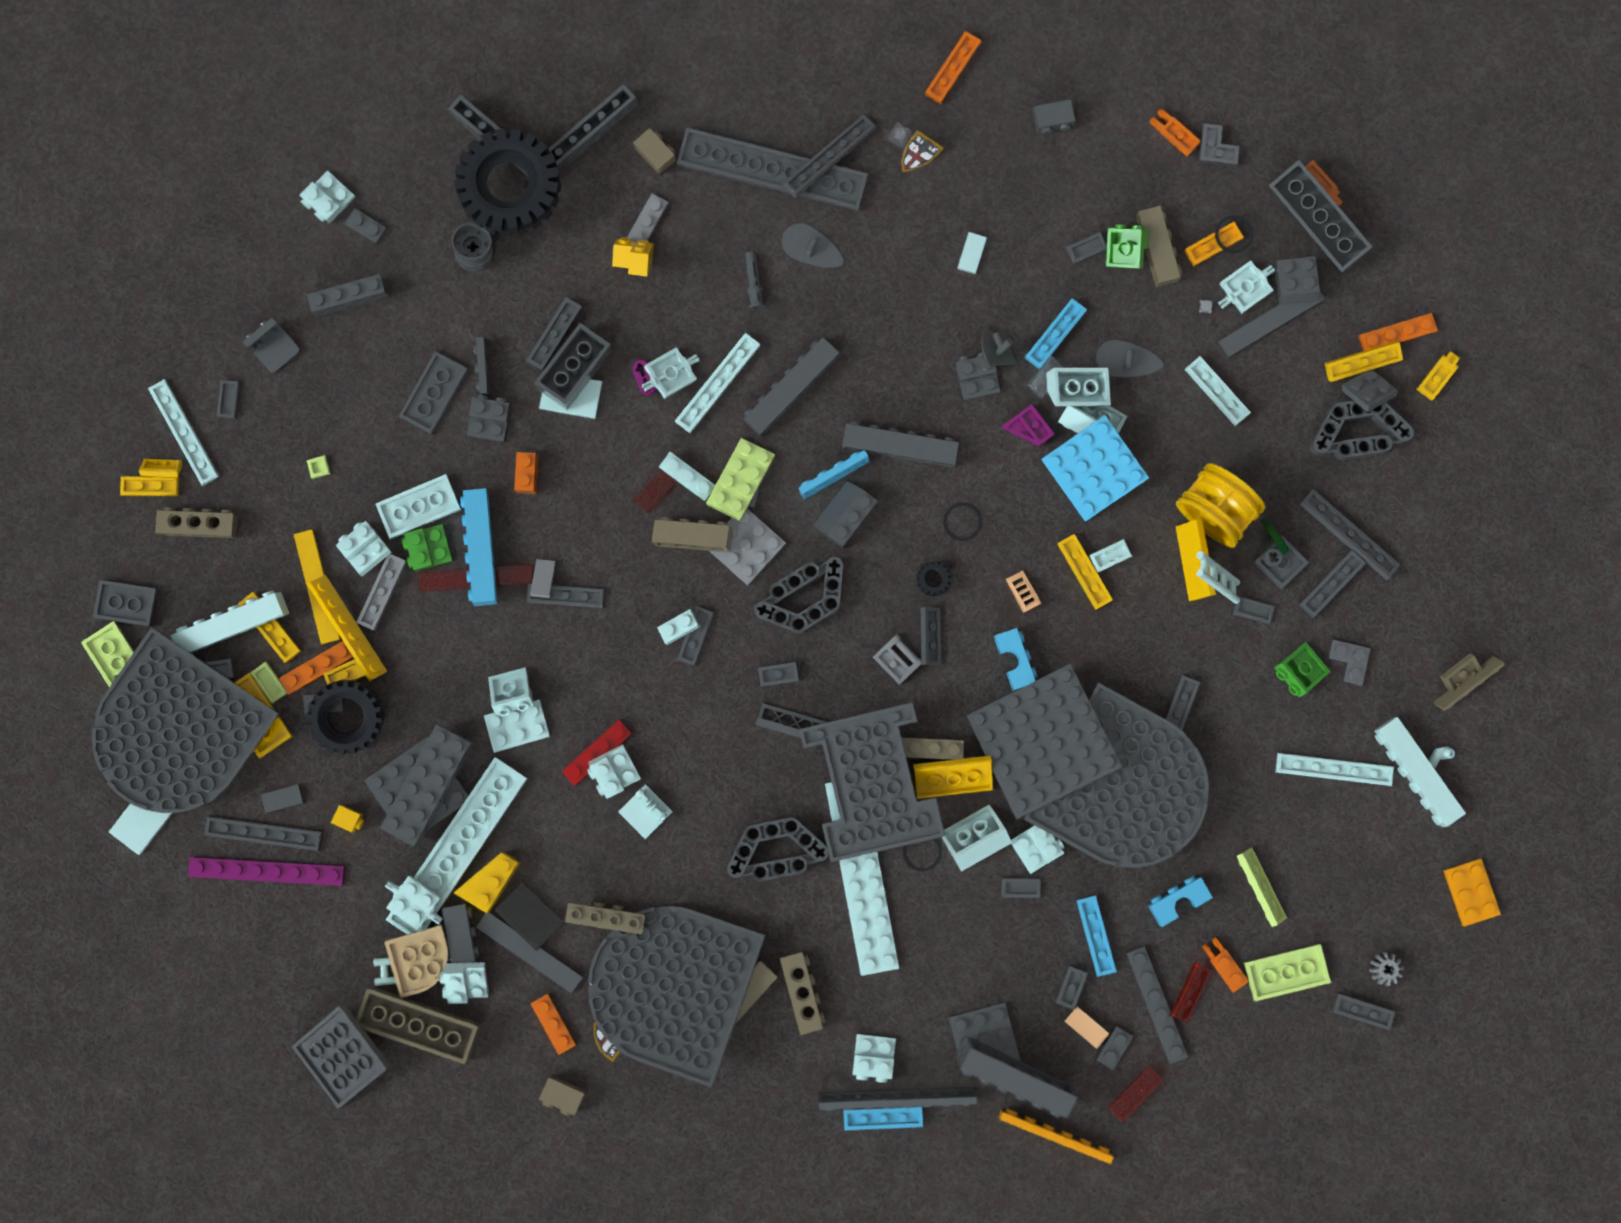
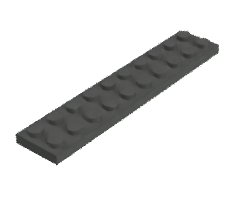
M686 128L677 165L789 193L783 187V182L810 159ZM834 165L799 196L859 211L868 173Z

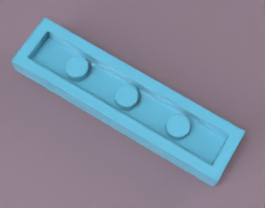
M1072 298L1025 356V359L1040 370L1087 309Z
M857 451L848 460L836 463L834 468L820 472L815 479L803 482L801 487H799L803 499L805 500L869 463L866 451Z
M1096 896L1076 900L1097 977L1117 972Z
M913 1106L911 1108L893 1107L891 1109L873 1108L869 1110L864 1108L843 1109L844 1130L923 1127L922 1106Z

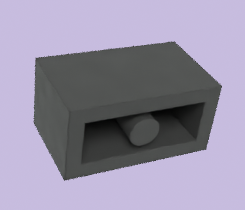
M1071 99L1037 105L1033 108L1032 113L1036 132H1042V135L1050 134L1053 130L1058 129L1060 131H1068L1075 124Z

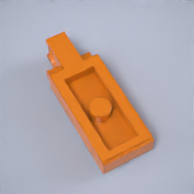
M1312 160L1305 167L1334 202L1341 206L1343 202L1337 196L1340 193L1338 187Z

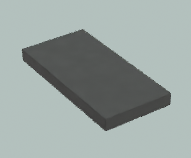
M435 351L398 417L432 435L469 369Z

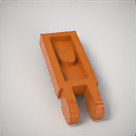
M1160 109L1157 114L1167 123L1163 125L1156 118H1151L1150 124L1188 157L1201 141L1177 119Z
M1215 937L1212 939V942L1220 953L1214 956L1206 944L1202 948L1210 958L1209 961L1234 993L1249 981L1228 951L1223 948Z

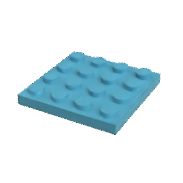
M1106 415L1041 459L1084 521H1087L1149 479L1147 473Z

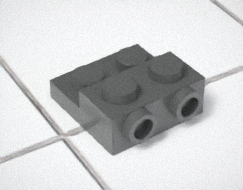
M983 352L978 353L977 357L972 359L969 356L958 358L959 361L955 363L963 401L1001 393L996 365L988 366Z
M479 394L477 398L472 397L467 436L505 442L511 411V404L507 403V399L497 397L495 401L488 400V396Z

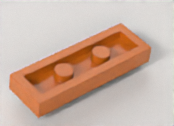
M549 994L531 1003L558 1055L576 1046Z

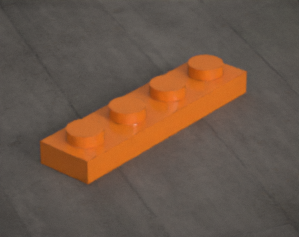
M965 31L926 90L925 95L941 104L981 44V40Z
M1430 313L1367 332L1358 337L1362 349L1365 351L1394 341L1402 343L1437 332L1438 330L1433 315Z
M344 641L281 676L279 679L288 695L320 678L323 676V673L344 664L354 657Z

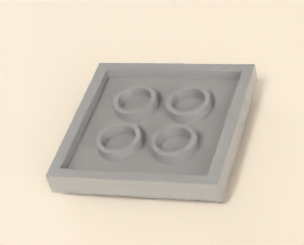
M747 509L741 521L731 518L727 523L733 530L730 553L709 552L748 586L786 543Z

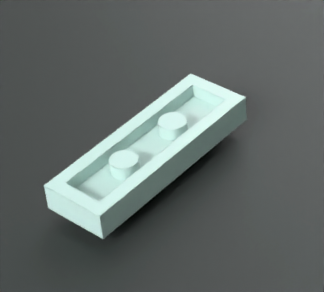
M669 452L659 465L661 470L703 501L708 498L715 487L712 482L672 452Z

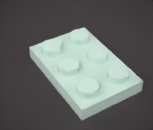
M540 700L533 701V706H530L526 711H511L507 716H500L495 713L484 715L494 753L550 737Z

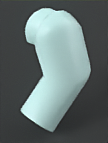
M1450 747L1436 748L1433 750L1428 761L1435 769L1440 760L1453 758L1455 751Z

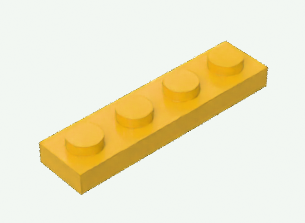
M1394 341L1325 362L1328 381L1333 382L1402 361L1400 342Z
M1075 534L1057 543L1094 609L1097 610L1111 602L1113 599Z
M252 592L240 601L238 605L241 607L246 605L245 601L256 598L258 600L260 598L255 592ZM276 619L257 627L284 663H288L302 652Z

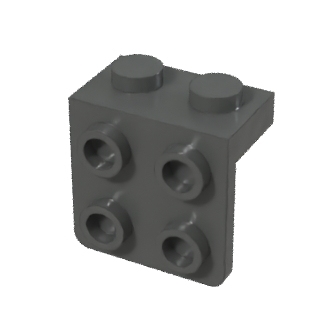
M273 318L263 321L260 328L255 332H250L243 341L245 346L257 356L272 374L276 373L300 353V348Z

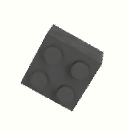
M1315 256L1276 261L1275 276L1279 304L1318 301L1320 288Z

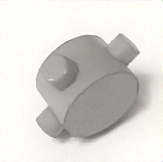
M1200 300L1199 312L1212 313L1213 301Z

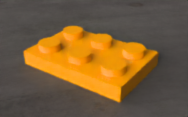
M1479 858L1443 870L1463 927L1501 915L1482 859Z

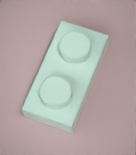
M689 609L657 628L664 643L669 645L696 630L700 625L693 610Z

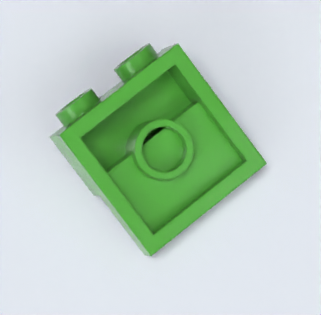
M1116 224L1115 228H1108L1106 267L1143 268L1144 249H1148L1149 230L1144 229V225H1132V229H1127V225Z
M443 524L404 533L405 538L402 539L403 547L409 551L410 556L407 557V562L410 568L413 567L414 571L424 570L453 561Z
M1306 642L1301 644L1294 652L1274 667L1277 671V677L1280 680H1285L1289 685L1290 693L1298 697L1308 693L1331 672Z

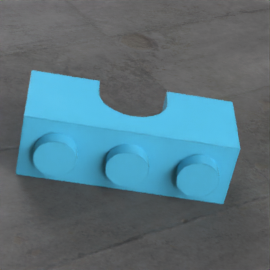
M1017 628L995 635L994 639L999 654L1013 653L1018 659L1016 669L1006 673L1012 691L1035 682V679L1038 678L1034 667H1030L1029 661L1031 657L1028 649L1024 650L1022 643L1025 640L1022 632H1018Z
M1191 876L1184 880L1185 884L1181 887L1175 885L1167 890V895L1163 897L1158 895L1150 900L1151 904L1148 907L1159 926L1163 927L1179 918L1175 911V903L1178 899L1185 897L1193 907H1198L1213 898L1201 877L1195 878V876Z

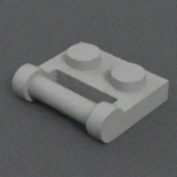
M896 634L873 656V659L900 685L921 665V657L918 658L900 640L901 637ZM893 645H896L913 663L910 667L891 649Z

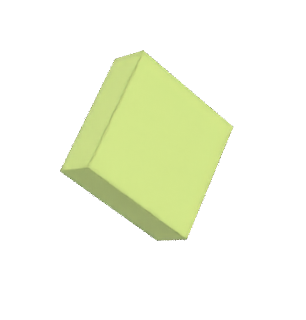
M325 455L307 460L311 479L331 474Z

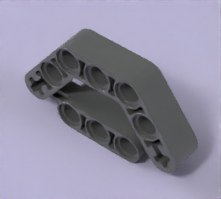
M1355 401L1341 402L1329 408L1309 447L1311 453L1316 456L1334 453V456L1339 460L1375 456L1389 451L1392 445L1406 443L1414 436V430L1386 402L1378 406V412H1375L1373 409L1367 412ZM1353 406L1359 408L1360 414L1353 412ZM1334 409H1338L1341 412V417L1335 416ZM1386 417L1391 418L1392 425L1386 423ZM1371 418L1387 434L1334 442L1341 426L1346 421ZM1325 425L1332 428V434L1325 431ZM1402 431L1405 432L1404 437H1401ZM1323 439H1326L1323 441L1321 445L1322 449H1318V443L1321 442ZM1378 441H1382L1385 444L1384 449L1378 446ZM1360 443L1366 446V452L1359 449ZM1341 446L1347 449V455L1341 453Z
M831 557L819 566L809 562L774 583L770 588L771 596L756 604L754 608L756 617L783 629L801 634L836 613L840 607L843 574L842 560L838 557ZM833 562H837V565L840 566V568H836V575H840V577H828V574L832 575V567H829V565H832ZM813 567L817 573L815 576L809 577L805 573L806 569ZM825 574L823 599L799 614L775 606ZM791 578H798L800 584L797 587H792L789 584ZM830 581L838 583L836 590L828 588L827 585ZM775 588H782L784 594L781 597L774 596L773 591ZM828 600L836 601L837 606L834 609H828L826 607ZM766 606V610L771 613L772 609H775L772 614V620L768 619L770 615L764 613L763 616L760 615L758 609ZM812 610L820 612L821 615L818 619L810 617L809 614ZM778 613L786 615L784 622L779 623L776 621L775 618ZM796 620H802L804 627L800 630L795 629L793 623Z
M785 818L748 826L728 864L727 871L734 878L752 875L757 881H765L803 873L807 868V864L824 861L827 859L829 852L827 846L797 819ZM788 821L796 822L797 829L794 832H789L786 829ZM771 824L776 825L778 828V832L774 836L769 835L767 832V827ZM751 828H756L759 832V836L756 839H751L748 836V831ZM809 834L811 836V843L808 845L802 844L800 841L801 835ZM789 836L808 853L748 865L760 841ZM815 840L818 842L815 845L818 849L822 847L825 849L824 857H816L817 852L813 848L811 852L808 850ZM742 846L750 848L749 856L743 857L740 854L739 850ZM735 857L746 860V864L741 862L739 866L741 873L737 872L734 874L731 866H735L738 860H735ZM796 859H801L804 862V868L796 870L793 862ZM775 864H784L785 871L782 874L776 873L774 870ZM762 866L765 868L766 875L764 877H758L755 874L757 867Z

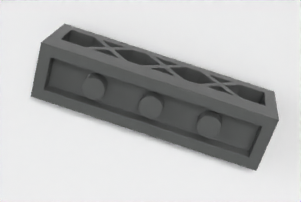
M762 703L755 725L801 738L799 731L801 728L798 723L808 720L814 726L813 722L818 724L827 722ZM765 708L773 710L776 718L771 721L762 719ZM776 711L781 712L783 714L778 716ZM786 714L791 715L795 723L786 726L782 724L780 718ZM795 717L801 718V720L796 721Z

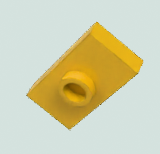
M144 459L139 469L140 476L178 477L182 469V460Z

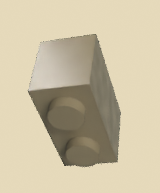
M649 128L633 142V145L638 153L660 175L676 161L674 155L676 152L669 144L666 146L662 142L663 138L657 131L653 132Z
M550 1075L539 1100L543 1101L542 1104L549 1108L554 1106L561 1109L560 1112L564 1115L571 1116L572 1114L575 1116L586 1091Z

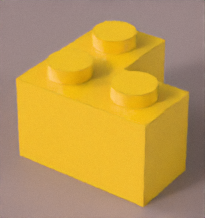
M625 237L616 239L613 245L612 266L628 268V274L647 276L653 263L654 244L649 243L647 240L630 241L629 238Z

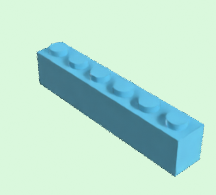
M486 488L463 490V496L460 497L461 507L465 508V515H462L463 527L466 526L467 532L463 534L464 545H468V552H465L466 564H469L470 571L466 572L467 582H471L468 598L474 606L498 604L488 491Z

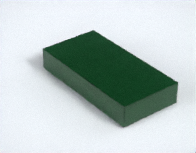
M1266 517L1260 520L1283 555L1288 553L1289 549L1270 520Z

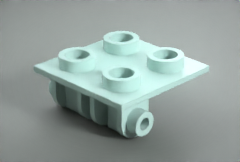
M645 784L618 812L646 839L673 811Z

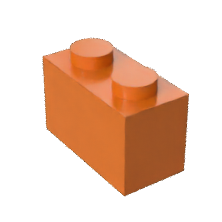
M517 452L514 490L517 493L537 494L539 456L536 453Z

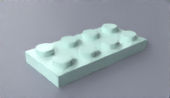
M446 474L376 503L389 539H394L404 533L413 531L461 510Z

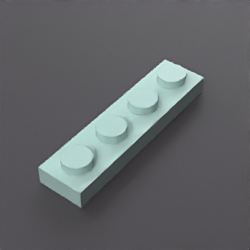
M1201 356L1185 369L1235 426L1251 413Z

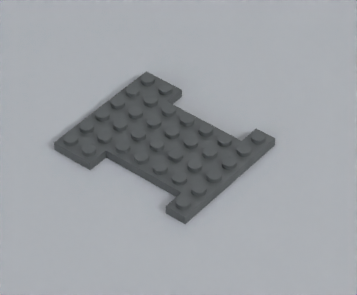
M913 702L799 729L803 748L823 744L840 815V820L822 824L831 862L945 836L936 797L917 801L904 750L899 726L918 721Z

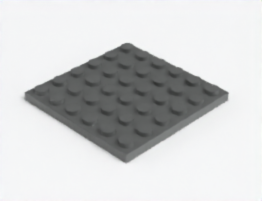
M1071 664L967 715L985 755L991 756L992 770L1017 820L1123 768Z

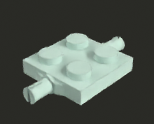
M1252 261L1246 263L1219 283L1227 296L1218 302L1219 306L1221 305L1223 309L1232 302L1241 313L1247 311L1274 291L1266 278L1275 272L1274 268L1271 269L1272 266L1269 265L1261 271L1256 268Z
M677 347L644 366L650 376V380L642 384V388L646 392L655 386L664 399L697 380L692 372L691 365L699 362V358L695 354L686 359L681 355Z
M411 875L399 887L391 882V880L385 885L386 888L394 893L391 902L386 908L416 930H420L428 919H431L438 925L444 919L434 912L441 897Z

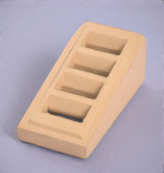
M1023 571L1006 579L1023 613L1041 604ZM1022 577V579H1023L1022 582H1020V583H1018V584H1016V585H1013L1012 582H1014V581H1016V580H1018V579H1020V578ZM1026 585L1027 588L1017 592V588ZM1028 591L1030 592V595L1021 599L1020 595ZM1033 598V602L1027 605L1024 604L1025 601Z

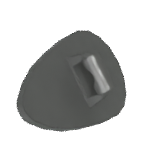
M796 223L789 226L783 233L782 247L791 258L823 268H836L843 265L844 259L837 247L810 225Z
M1109 340L1103 343L1098 348L1096 354L1098 367L1108 368L1109 376L1112 377L1145 376L1161 370L1164 365L1163 361L1151 351L1121 340Z

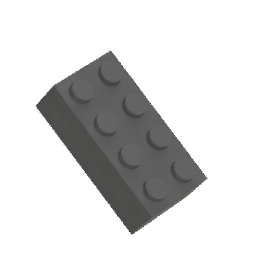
M579 323L534 382L536 388L568 410L612 352L611 344Z

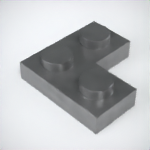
M1203 124L1199 162L1237 166L1239 146L1221 144L1222 125Z
M1331 640L1327 659L1346 663L1342 682L1363 686L1371 648Z

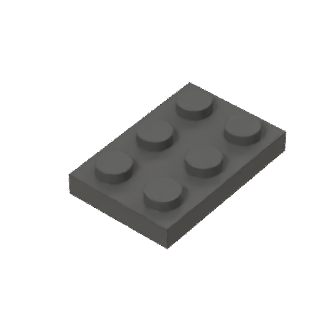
M99 580L92 618L151 627L158 589Z

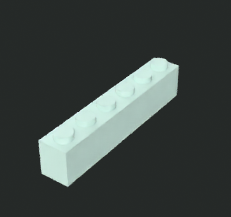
M269 591L262 594L263 598L261 599L252 598L245 601L246 605L239 607V605L228 608L229 612L224 614L222 612L210 615L211 619L207 621L200 619L193 622L194 626L180 627L176 629L177 633L170 636L172 641L188 652L194 653L290 613L282 593Z
M1398 717L1391 718L1374 730L1377 734L1375 735L1376 740L1380 745L1384 744L1388 750L1386 752L1387 756L1392 761H1396L1399 766L1397 768L1399 773L1403 777L1408 778L1410 781L1409 787L1414 793L1418 792L1422 798L1420 800L1421 804L1425 809H1430L1433 814L1431 817L1438 826L1448 827L1466 814Z

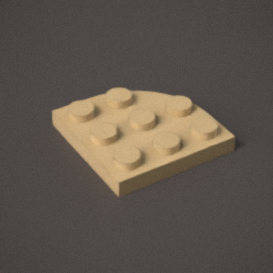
M443 925L385 941L400 998L423 992L439 981L440 974L444 972L445 964L449 960V947Z

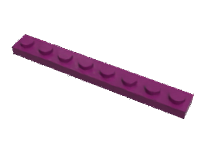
M190 857L188 877L343 886L345 866Z

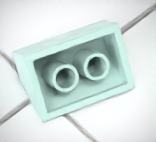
M1053 368L1046 373L1047 392L1055 406L1111 405L1108 368Z
M1067 406L1058 422L1064 427L1079 433L1106 415L1119 433L1128 416L1111 406Z
M990 804L944 830L945 836L942 837L961 871L1012 843L1005 827Z

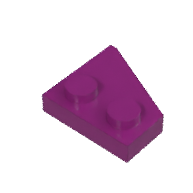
M1032 404L1002 426L1004 430L1038 447L1055 435Z

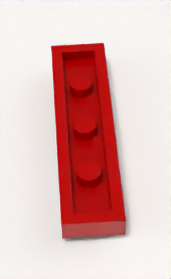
M618 720L570 763L562 773L576 786L589 774L587 771L590 768L589 761L617 748L632 733Z

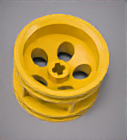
M1211 463L1204 466L1203 471L1198 474V479L1188 491L1183 492L1182 498L1176 501L1177 508L1187 520L1202 519L1205 534L1218 543L1230 548H1234L1238 544L1237 540L1242 539L1244 530L1252 520H1257L1259 514L1265 510V504L1246 483L1226 469Z

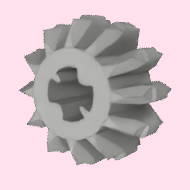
M1386 952L1382 953V957L1378 954L1375 955L1377 962L1370 961L1372 965H1375V968H1369L1370 972H1376L1372 975V979H1378V984L1380 985L1385 983L1386 986H1390L1391 981L1397 984L1398 980L1396 977H1403L1399 970H1404V967L1398 966L1401 963V959H1395V954L1392 953L1388 956ZM1385 965L1390 966V969H1388L1390 971L1388 973L1383 971L1386 970L1384 968Z

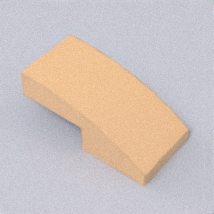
M1076 1007L1065 1020L1069 1026L1096 1049L1109 1035L1106 1030L1079 1007Z

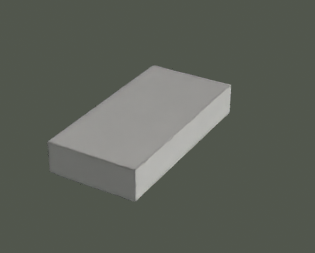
M536 559L530 592L531 596L550 598L556 567L555 561Z

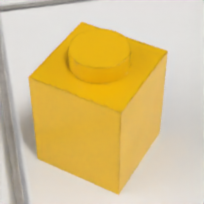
M339 805L331 823L347 831L356 832L364 824L362 819L364 814L347 806Z

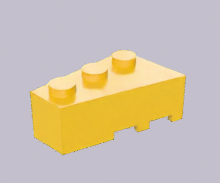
M502 852L454 893L485 913H489L521 862Z

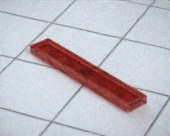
M533 565L495 567L496 587L532 584ZM470 569L418 573L419 592L471 589V582H467L466 572L470 571Z

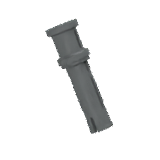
M747 252L744 255L749 288L747 289L750 299L749 310H761L766 308V305L763 303L762 296L764 289L760 286L757 253Z

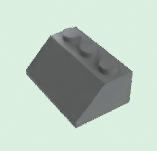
M846 481L813 524V527L843 549L877 505L878 501L863 489Z

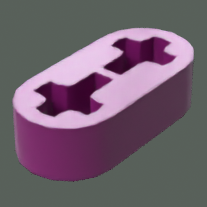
M638 360L633 364V373L641 393L650 396L656 391L655 386L646 392L642 389L643 380L647 379L649 381L650 376L645 369V376L643 377L640 371L636 372L639 369L638 365L644 367L648 363Z

